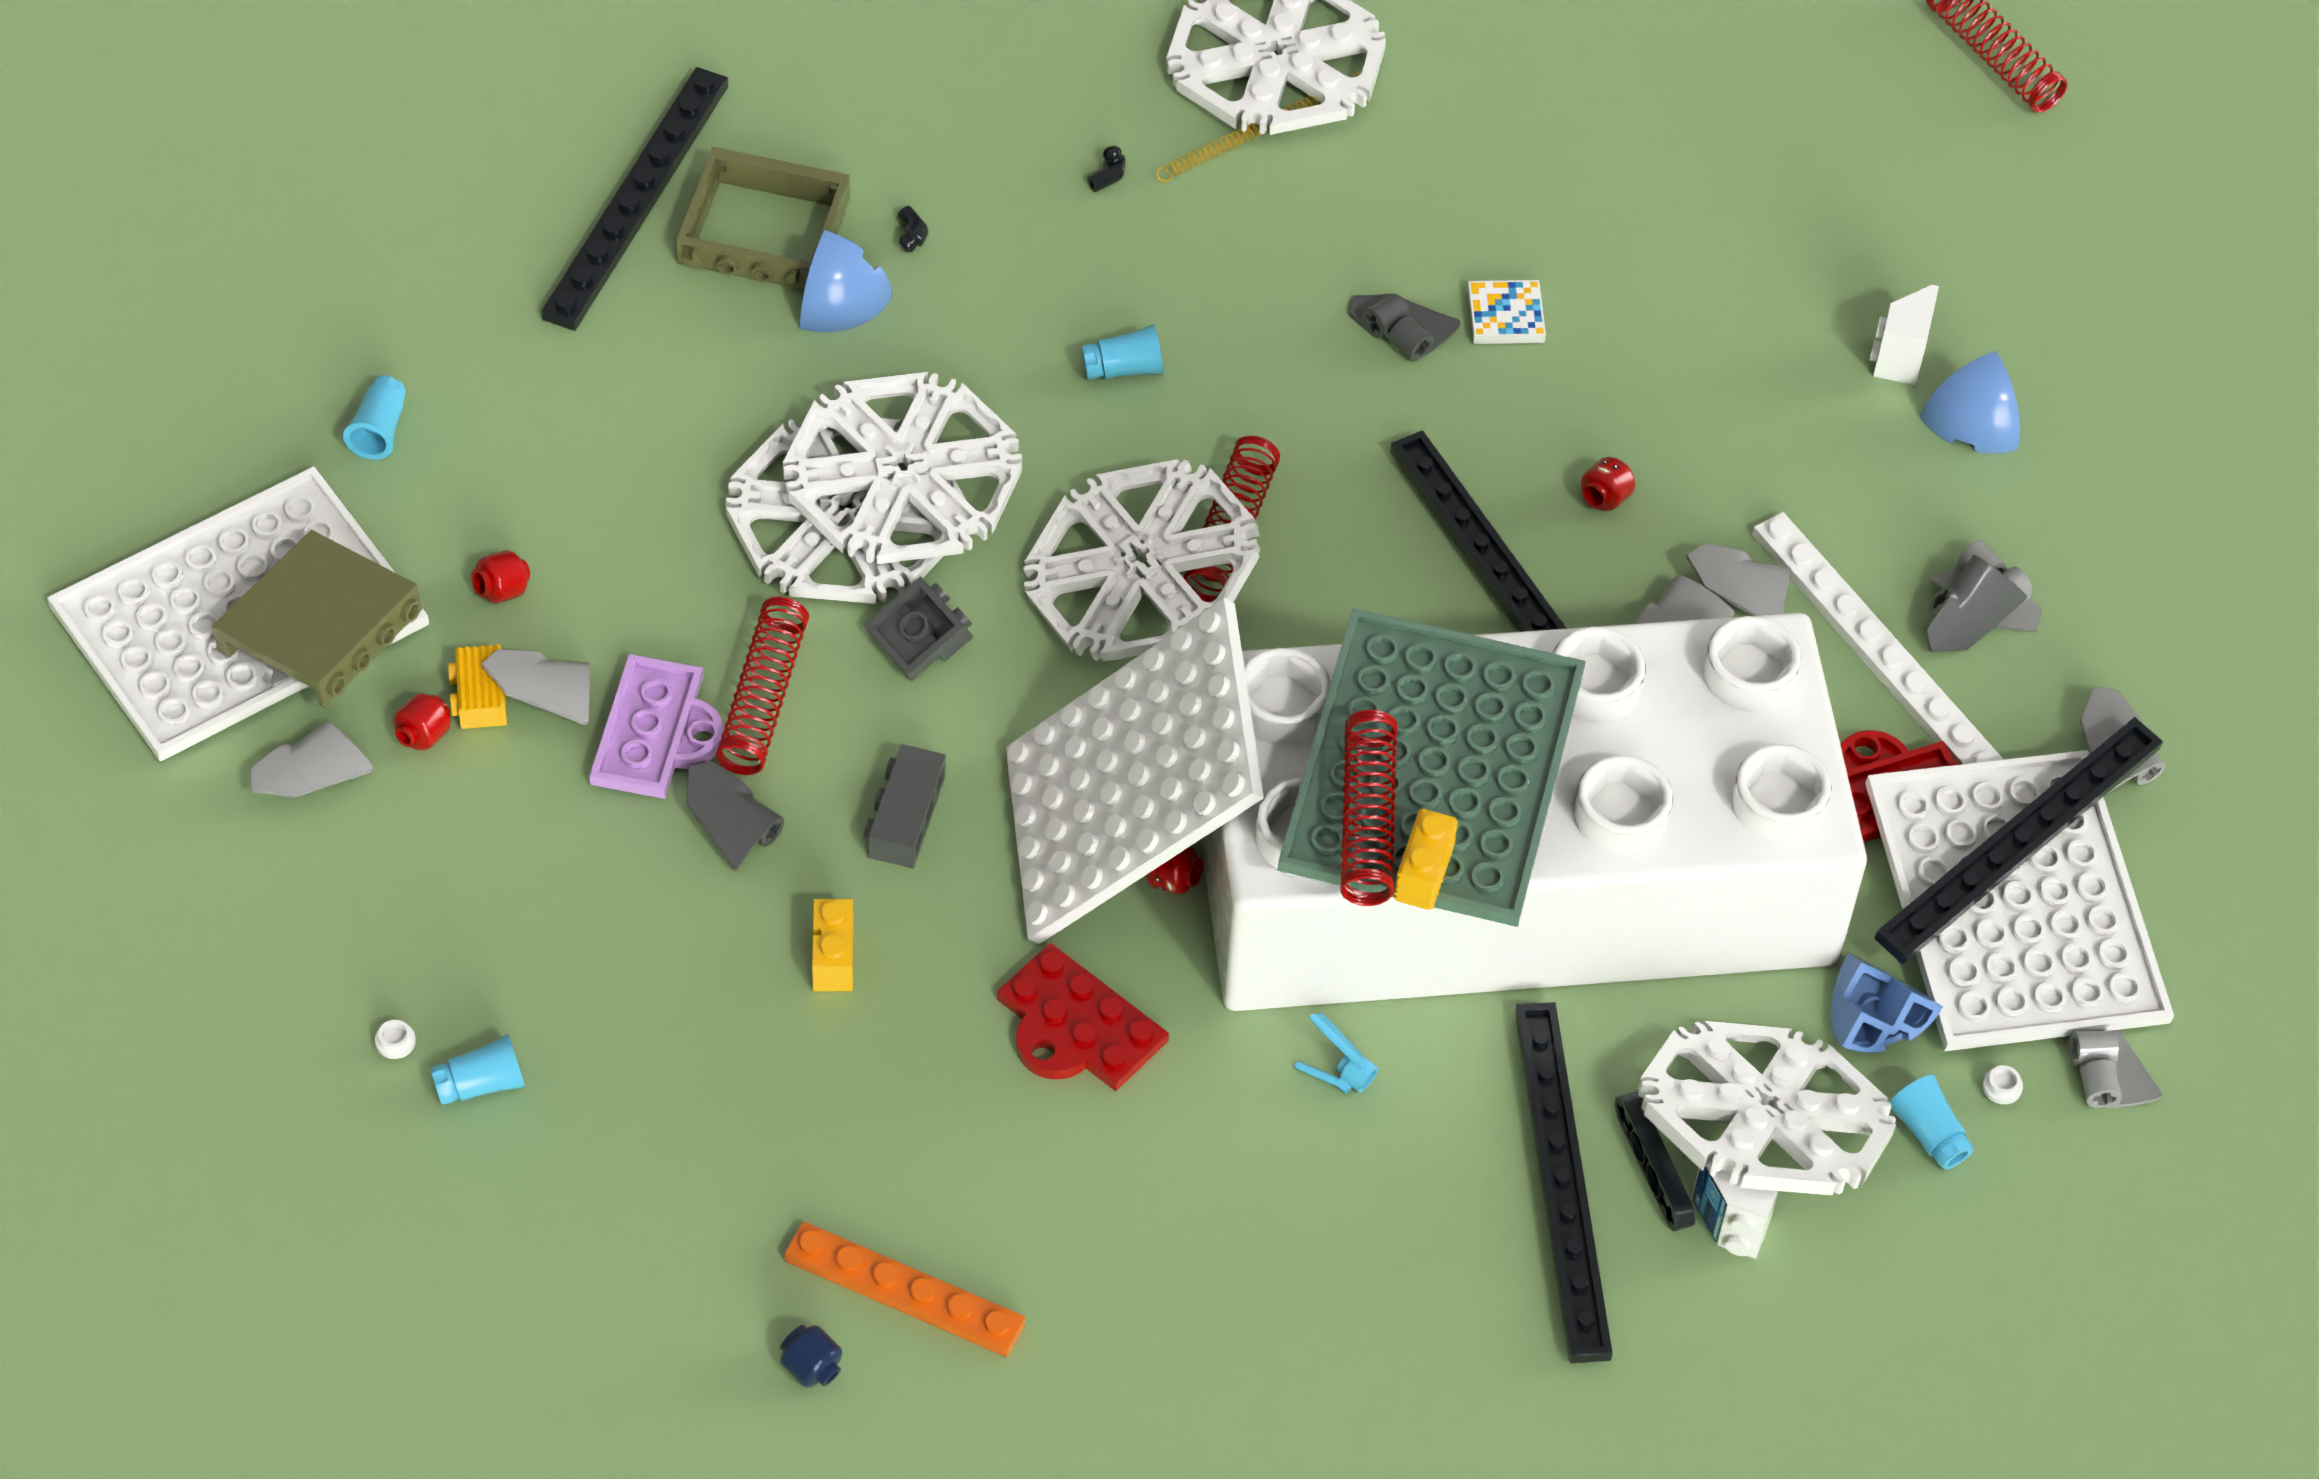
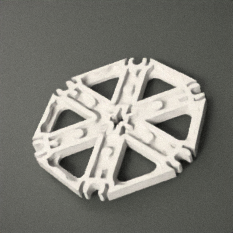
M1188 0V7L1186 5L1183 6L1166 57V68L1168 75L1173 74V86L1176 87V91L1236 129V124L1241 119L1242 131H1246L1249 124L1256 123L1260 125V134L1264 135L1268 125H1270V135L1346 120L1347 116L1352 117L1354 115V103L1364 108L1366 100L1370 102L1385 52L1384 31L1379 32V21L1375 20V15L1351 0H1325L1348 15L1349 19L1347 21L1303 30L1308 10L1310 4L1316 0H1274L1266 25L1232 4L1229 0H1199V3ZM1193 25L1204 27L1230 44L1200 51H1192L1186 47ZM1361 53L1367 54L1362 73L1357 77H1347L1323 62ZM1250 76L1244 96L1238 101L1226 100L1205 86L1206 84ZM1287 81L1322 103L1290 111L1279 108Z
M928 372L843 382V387L840 385L834 386V396L837 400H829L824 394H821L819 396L820 405L814 400L783 460L784 480H796L786 482V495H788V500L842 554L844 547L848 544V556L853 557L855 551L859 548L867 549L866 562L869 563L875 559L876 551H878L877 564L964 554V549H972L973 539L969 535H978L985 541L988 530L991 535L993 534L1022 473V454H1008L1019 452V441L1016 439V433L962 382L961 387L956 392V379H951L946 387L937 386L938 374L936 373L930 376L929 384H926L928 382ZM895 396H909L914 399L897 433L866 404L867 401ZM956 412L967 414L989 436L937 443L950 415ZM824 428L836 429L859 452L807 458L818 433ZM898 463H905L908 470L901 471ZM992 476L998 480L999 484L987 509L981 512L975 510L947 481ZM869 490L852 525L848 528L838 527L815 503L821 496ZM908 500L942 533L939 540L903 546L896 545L890 540Z
M882 418L896 433L898 432L902 420ZM793 420L788 422L789 433L782 424L730 477L731 482L728 485L729 495L739 497L726 498V516L759 579L763 573L766 584H769L776 577L783 578L780 581V592L786 593L789 591V596L876 604L877 594L878 599L881 602L887 601L886 588L893 587L900 594L904 591V582L909 586L920 576L924 578L943 557L919 559L914 565L904 567L899 562L877 564L878 551H876V557L871 563L866 562L867 549L859 548L855 551L854 556L851 557L862 578L859 584L843 586L820 584L812 581L810 574L832 552L835 546L788 500L786 482L758 480L759 476L780 455L788 453L800 429ZM833 428L822 429L818 433L807 458L840 455L832 439L841 434ZM898 463L901 471L908 470L905 463ZM947 481L966 500L956 481ZM869 490L821 496L815 503L838 527L848 528L852 525ZM908 500L894 531L925 533L931 535L935 541L939 540L942 533ZM849 503H852V509L845 508L839 512V505L847 506ZM757 519L803 522L775 553L770 555L762 550L750 527L751 523Z
M1179 459L1106 472L1095 475L1100 486L1097 485L1094 479L1088 478L1086 480L1090 488L1088 493L1081 495L1074 488L1070 490L1074 503L1070 502L1066 495L1063 497L1024 561L1026 565L1024 572L1027 579L1036 578L1032 581L1024 582V587L1029 601L1071 652L1074 648L1076 654L1081 656L1087 647L1092 646L1090 653L1093 660L1098 661L1101 658L1103 662L1139 656L1221 599L1225 598L1234 602L1260 557L1258 554L1260 547L1257 539L1247 540L1260 535L1255 518L1211 468L1207 472L1205 465L1201 464L1195 473L1190 474L1192 468L1189 461L1184 460L1180 463ZM1156 484L1162 485L1139 525L1116 499L1125 490ZM1206 498L1214 499L1232 519L1231 523L1181 532L1197 504ZM1079 522L1085 523L1104 545V547L1053 556L1069 527ZM1134 550L1139 556L1147 558L1146 561L1149 568L1144 563L1136 561ZM1220 564H1230L1234 567L1219 596L1212 602L1202 601L1179 574L1182 571ZM1101 587L1080 624L1075 627L1069 625L1054 606L1055 599L1061 594ZM1145 594L1168 621L1170 627L1161 636L1129 642L1122 641L1120 634Z
M1703 1021V1024L1695 1022L1691 1033L1685 1028L1679 1027L1677 1033L1673 1030L1641 1076L1638 1096L1644 1097L1641 1106L1642 1110L1645 1111L1644 1115L1702 1171L1707 1164L1711 1163L1709 1175L1714 1177L1716 1172L1720 1170L1727 1171L1731 1174L1729 1184L1732 1185L1737 1184L1740 1177H1743L1740 1188L1833 1195L1834 1192L1837 1194L1842 1193L1845 1182L1854 1189L1858 1188L1859 1182L1863 1185L1890 1141L1896 1126L1894 1124L1895 1116H1889L1892 1107L1891 1103L1888 1102V1098L1831 1045L1828 1044L1827 1049L1821 1052L1823 1041L1818 1039L1813 1045L1805 1044L1801 1041L1803 1036L1801 1031L1796 1032L1793 1039H1791L1790 1036L1793 1030L1791 1028ZM1730 1038L1734 1041L1752 1043L1766 1041L1776 1045L1778 1051L1763 1074H1761L1726 1039ZM1680 1055L1687 1058L1713 1083L1698 1082L1691 1079H1674L1666 1071L1676 1056ZM1828 1066L1839 1073L1842 1080L1855 1092H1858V1094L1822 1093L1804 1090L1816 1070ZM1681 1118L1730 1122L1719 1140L1708 1141L1701 1138ZM1822 1130L1866 1134L1870 1137L1860 1152L1848 1153L1835 1144ZM1773 1139L1805 1170L1769 1167L1763 1165L1759 1158Z

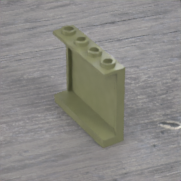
M310 530L212 625L219 652L228 657H231L238 649L250 654L315 689L319 705L325 708L335 697L344 691L346 686L359 672L364 671L369 666L371 660L384 647L389 646L393 642L395 636L408 623L413 622L422 610V605L416 583Z

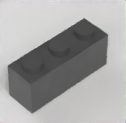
M901 744L897 757H890L885 773V780H888L886 788H879L875 799L874 810L877 811L875 819L869 818L864 830L863 841L869 844V858L914 869L946 777V754Z

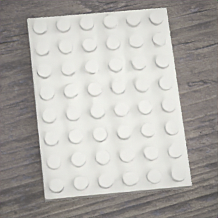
M314 466L47 597L50 609L160 762L308 687V685L295 678L272 687L271 679L274 667L240 649L231 657L219 652L212 625L310 530L395 573ZM423 608L418 617L413 622L408 623L395 636L392 643L429 625L428 615Z
M1225 598L1221 599L1006 746L1028 940L1037 944L1044 942L1264 798L1235 603Z
M2083 750L1868 775L1865 785L1902 910L2089 755V751ZM2104 797L1916 953L1928 997L1943 1006L1935 1021L1944 1052L2071 1036L2073 1031H2113L2169 1024L2174 1017Z

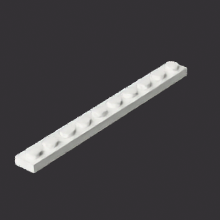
M1784 512L1754 527L1752 537L1778 566L1791 568L1789 579L1933 742L1943 741L1957 765L2004 760Z

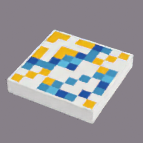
M1539 280L1468 281L1467 293L1473 344L1545 343L1546 331Z

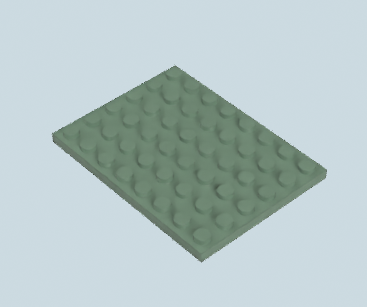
M1353 608L1278 860L1277 871L1340 885L1342 872L1341 853L1343 850L1341 845L1343 839L1342 820L1344 817L1342 812L1344 806L1343 787L1345 784L1343 781L1345 774L1344 755L1346 752L1344 749L1346 741L1345 722L1350 715L1358 711L1367 709L1380 710L1394 717L1397 722V744L1395 747L1397 751L1395 760L1397 763L1394 768L1396 771V778L1394 779L1396 782V788L1394 789L1396 797L1393 801L1396 805L1393 812L1395 814V821L1393 822L1395 826L1393 847L1395 850L1392 855L1394 858V865L1392 866L1394 870L1392 877L1394 892L1397 872L1418 811L1420 809H1427L1455 817L1458 825L1454 850H1452V856H1450L1434 908L1518 927L1586 661ZM1379 721L1359 723L1351 729L1353 733L1364 729H1382L1389 733L1392 731L1390 725ZM1365 732L1358 735L1363 737L1375 738L1385 736L1387 734L1380 732ZM1387 745L1375 748L1356 746L1362 750L1383 751L1390 748ZM1352 748V750L1350 751V753H1351L1352 755H1354V754H1356V753L1359 752V751L1354 750L1353 748ZM1391 750L1387 753L1392 756L1393 751ZM1363 754L1356 757L1363 761L1381 762L1389 759V757L1382 754ZM1353 759L1350 761L1352 766L1359 763ZM1390 761L1387 764L1392 766L1393 762ZM1361 765L1356 767V769L1363 772H1384L1389 770L1388 767L1383 765ZM1353 770L1350 772L1352 777L1359 774ZM1392 772L1387 773V775L1392 777ZM1367 775L1355 778L1364 783H1383L1389 780L1383 776ZM1351 781L1349 785L1351 787H1354L1358 785V783ZM1392 783L1386 784L1388 787H1392ZM1364 786L1355 789L1361 793L1377 794L1389 791L1379 786ZM1351 791V793L1349 794V796H1350L1351 798H1353V797H1355V796L1358 795V794L1353 793L1352 791ZM1390 793V794L1385 795V796H1387L1388 798L1391 799L1392 794ZM1363 797L1354 800L1362 804L1377 805L1388 802V800L1379 797ZM1352 802L1349 804V808L1351 809L1358 806L1356 804H1353ZM1390 804L1385 807L1391 810L1392 805ZM1362 808L1354 811L1362 815L1377 816L1388 813V811L1380 808ZM1350 813L1348 817L1350 820H1353L1358 816ZM1391 815L1385 817L1391 821ZM1362 819L1354 822L1362 826H1382L1387 824L1386 821L1380 819ZM1352 824L1348 827L1350 831L1358 828ZM1388 826L1384 829L1391 831V826ZM1361 830L1354 833L1362 837H1382L1387 835L1384 831ZM1352 835L1348 837L1350 842L1358 839ZM1391 837L1385 838L1384 840L1390 843ZM1379 841L1354 843V845L1363 848L1387 846V844ZM1349 846L1347 850L1352 853L1358 849ZM1389 847L1388 849H1385L1384 851H1386L1387 853L1390 854V850H1391V849H1390V847ZM1379 852L1354 854V856L1363 859H1381L1387 856ZM1349 857L1347 861L1351 864L1358 860ZM1387 859L1384 862L1390 864V859ZM1378 863L1354 865V867L1359 869L1381 870L1386 868V866ZM1349 868L1347 873L1353 871V869ZM1390 870L1384 871V873L1389 876ZM1359 879V880H1362V881H1370V882H1371V881H1378V880H1374V879ZM1355 881L1348 883L1353 889L1370 893L1380 892L1388 888L1385 883L1376 885L1360 884Z

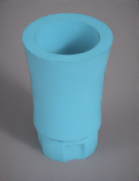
M1154 324L1131 333L1097 340V343L1081 346L1087 380L1103 376L1104 379L1141 374H1163L1160 344Z
M377 376L375 381L365 391L357 412L343 432L344 443L354 454L362 458L380 460L392 453L395 432L404 407L403 400L406 394L402 382L395 380L391 376Z
M509 1034L466 1054L448 1059L449 1063L438 1064L430 1068L442 1105L454 1102L459 1098L462 1102L494 1092L525 1088Z
M1928 1075L1915 1080L1900 1090L1889 1102L1892 1106L1891 1110L1910 1129L1930 1157H1934L1944 1170L1957 1166L1973 1153L1974 1148L1965 1135L1966 1130L1944 1097L1935 1075Z

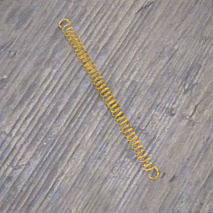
M1356 72L1355 75L1352 74L1350 77H1352V76L1357 77L1356 75H1357L1358 73H1359V74H1361V73H1360V72ZM1308 96L1307 98H1303L1302 101L1298 100L1297 103H1292L1291 106H1286V109L1282 108V110L1288 111V107H1291V110H1295L1292 107L1294 104L1296 105V109H1298V107L1300 109L1301 107L1298 105V102H1302V108H1304L1303 104L1305 105V107H1307L1306 104L1303 102L1304 99H1307L1308 107H1310L1309 102L1311 106H1313L1312 102L1308 99L1309 97H1312L1314 105H1316L1314 99L1317 102V105H1319V103L1313 96ZM1255 123L1249 124L1247 127L1249 136L1254 139V133L1249 128L1250 125H1253V130L1259 137L1260 132ZM1238 129L1237 132H1232V135L1228 134L1226 137H1222L1221 140L1217 139L1216 142H1211L1210 145H1205V148L1201 147L1199 150H1195L1194 153L1190 152L1188 156L1184 155L1183 159L1178 158L1177 161H1172V164L1168 163L1166 165V172L1169 179L1167 180L1159 178L1158 172L1163 167L1158 168L1157 178L1162 182L1172 179L1168 173V165H1171L1173 173L1178 176V171L1173 165L1174 162H1177V167L1183 174V167L1178 162L1180 159L1183 162L1184 168L1189 171V166L1184 157H1188L1190 166L1194 168L1195 165L1189 157L1190 154H1193L1195 163L1200 165V161L1195 155L1196 151L1199 152L1201 161L1205 163L1206 160L1200 152L1201 149H1204L1207 159L1211 160L1210 153L1206 150L1207 146L1210 147L1212 156L1216 158V152L1211 146L1212 144H1215L1218 154L1222 155L1217 141L1221 142L1223 151L1227 152V147L1222 141L1223 138L1226 139L1227 146L1232 150L1233 146L1228 136H1231L1234 146L1238 147V142L1233 136L1234 133H1237L1238 141L1243 145V138L1238 133L1241 129ZM1242 131L1245 141L1249 142L1247 133Z

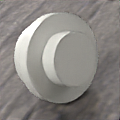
M401 1020L385 1022L375 1035L377 1051L382 1056L390 1059H399L407 1056L414 1049L416 1043L413 1029Z
M2001 1065L1986 1073L1982 1087L1985 1095L1993 1102L2011 1104L2021 1096L2023 1082L2019 1073L2014 1068Z

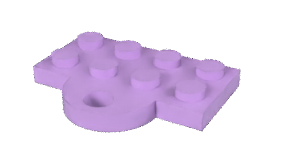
M632 654L628 655L589 775L590 785L666 799L675 768L688 769L691 765L707 763L716 756L718 744L722 740L723 725L718 712L710 704L697 699L704 677L702 667ZM702 731L713 735L707 741H698L693 738L696 733Z

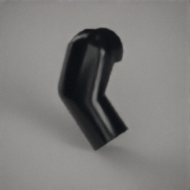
M1114 145L1105 148L1103 151L1105 159L1103 169L1087 177L1088 184L1093 192H1098L1118 182L1124 176L1126 158L1122 155L1120 147Z
M906 206L898 213V219L906 227L904 230L906 233L899 238V244L907 252H913L917 246L921 247L925 242L928 228L911 206Z

